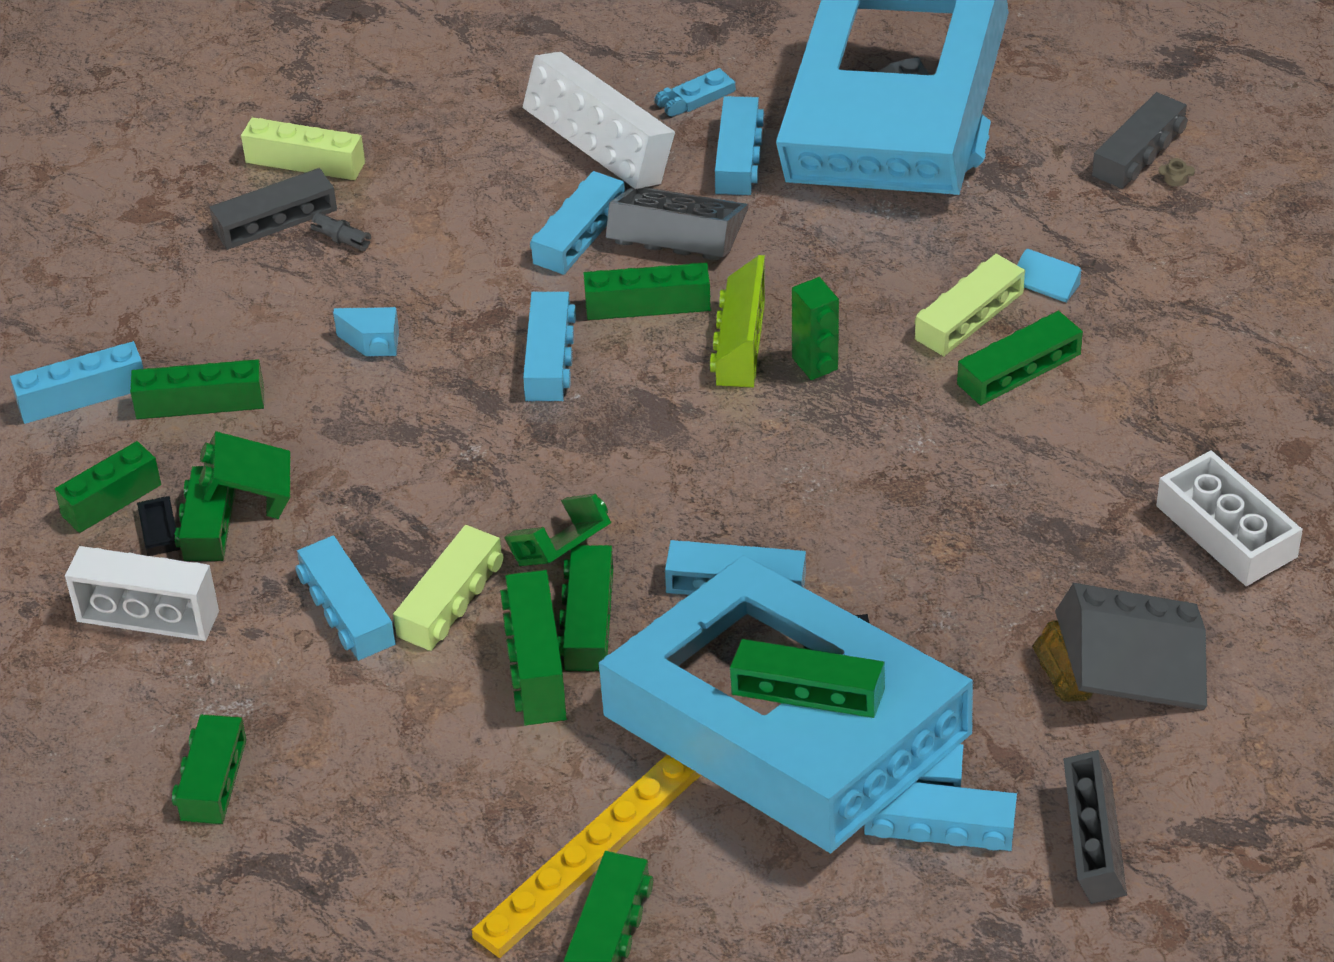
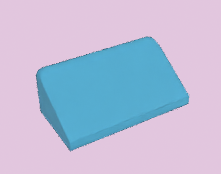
M1026 249L1023 252L1017 266L1025 269L1024 288L1067 303L1080 285L1081 268L1030 249Z

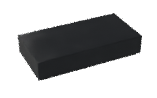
M170 496L137 502L147 556L180 550V547L175 545L176 525Z

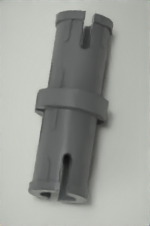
M317 212L312 218L311 222L318 225L311 224V229L331 237L332 241L338 244L345 243L360 251H365L370 245V241L365 240V238L370 240L371 234L350 226L348 221L343 219L338 221L321 212Z

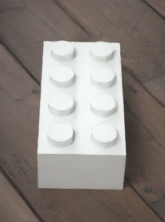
M1212 450L1160 478L1156 506L1245 586L1252 584L1298 557L1303 529Z
M79 546L65 574L77 622L206 641L219 613L210 565Z

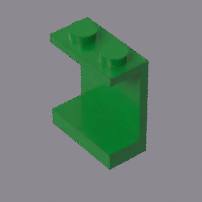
M215 431L210 443H204L200 454V461L204 462L199 479V485L203 486V500L210 501L215 489L220 484L266 496V516L279 519L290 499V451Z
M596 493L566 497L561 500L573 524L552 538H549L544 527L514 530L506 535L504 539L518 565L549 564L611 524L612 522L607 515L608 509L604 501Z

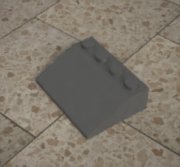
M631 187L609 202L606 238L615 239V243L620 245H632L635 242L644 244V248L650 250H661L662 247L673 249L674 253L680 255H690L691 252L701 253L705 259L719 260L731 251L748 211L749 204L647 187L639 189Z
M1079 583L1072 584L1056 608L1055 613L1079 691L1205 710L1207 707L1206 629L1197 604Z

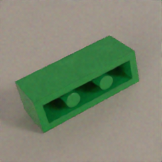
M820 276L792 287V359L807 377L813 380L838 370L839 298Z
M135 441L54 489L61 516L78 533H81L162 484L156 457L138 441Z
M192 466L190 480H185L184 482L186 502L180 504L179 517L181 527H177L175 530L176 547H181L184 561H224L236 488L218 484L210 501L203 500V486L199 485L200 474L204 466Z
M200 714L197 727L191 729L189 735L188 756H183L181 761L180 784H175L172 792V804L178 808L180 821L224 823L247 741L242 717Z

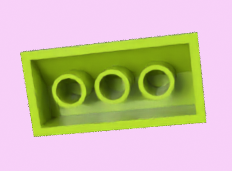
M758 255L731 274L727 279L726 290H720L719 307L723 308V311H717L716 328L720 329V332H714L713 350L717 351V353H711L710 372L716 373V386L754 388L765 308V255Z

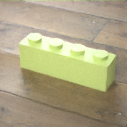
M253 117L241 134L246 163L305 173L320 168L325 176L354 181L365 164L362 135Z
M998 254L993 255L986 262H982L977 269L967 277L961 278L953 288L946 293H942L935 302L917 314L915 318V340L942 356L947 355L1023 294L1025 269Z
M465 525L393 613L396 637L430 651L440 640L445 639L451 625L458 617L464 615L468 604L476 594L478 595L482 592L486 581L492 573L500 569L504 558L501 552L500 538Z

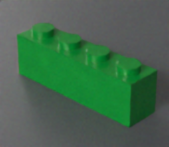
M707 263L583 272L587 320L711 311L710 280Z
M1058 310L959 360L957 385L982 406L1081 355L1083 331Z
M259 359L131 370L130 393L136 419L264 409V382Z
M577 545L571 549L570 559H564V579H569L568 584H562V605H567L566 610H560V630H565L564 636H558L560 657H564L565 671H599V662L608 655L614 571L612 545Z
M742 639L730 666L731 694L875 718L885 690V661Z
M604 851L563 962H621L622 957L628 958L632 946V936L630 934L633 927H639L642 919L643 906L641 903L644 897H650L653 888L654 878L649 875L647 859Z

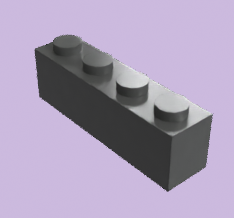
M1156 92L1094 152L1092 176L1121 189L1131 180H1136L1141 170L1147 164H1152L1156 155L1162 149H1167L1171 140L1177 134L1183 133L1188 122L1186 118L1187 104Z
M320 168L209 207L213 230L227 250L312 220L317 212L326 215L337 211L334 187Z
M1099 750L1064 758L1078 881L1091 904L1127 896L1111 773Z

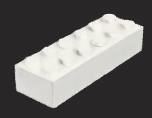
M562 52L535 55L522 108L634 189L661 184L675 131Z

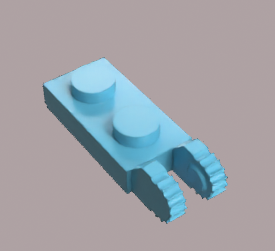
M717 68L672 89L669 87L663 89L654 97V103L661 108L665 107V113L669 117H673L686 111L690 112L733 93L736 90V84L724 71Z

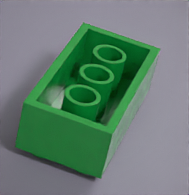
M547 570L505 575L507 589L500 590L502 609L509 610V612L503 613L504 629L506 636H512V638L506 639L508 658L510 663L516 662V664L510 665L513 689H520L519 691H513L516 712L523 711L525 726L565 721L567 716L563 672Z

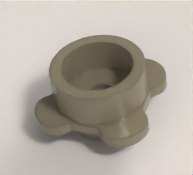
M1173 158L1167 165H1161L1158 172L1164 175V181L1168 185L1182 186L1187 183L1188 176L1195 174V169L1192 166H1187L1183 160Z

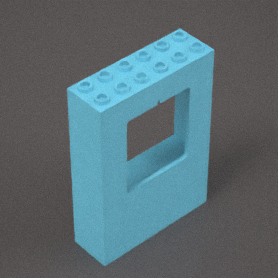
M821 0L776 140L785 182L960 195L1009 13L1007 0ZM857 9L952 13L936 73L934 75L839 70Z
M745 555L726 566L724 570L708 582L703 583L700 588L679 601L673 608L655 619L649 626L635 636H632L626 643L599 662L603 713L605 717L830 854L972 734V679ZM748 614L811 650L885 661V690L875 718L781 703L767 715H761L680 668L679 665Z

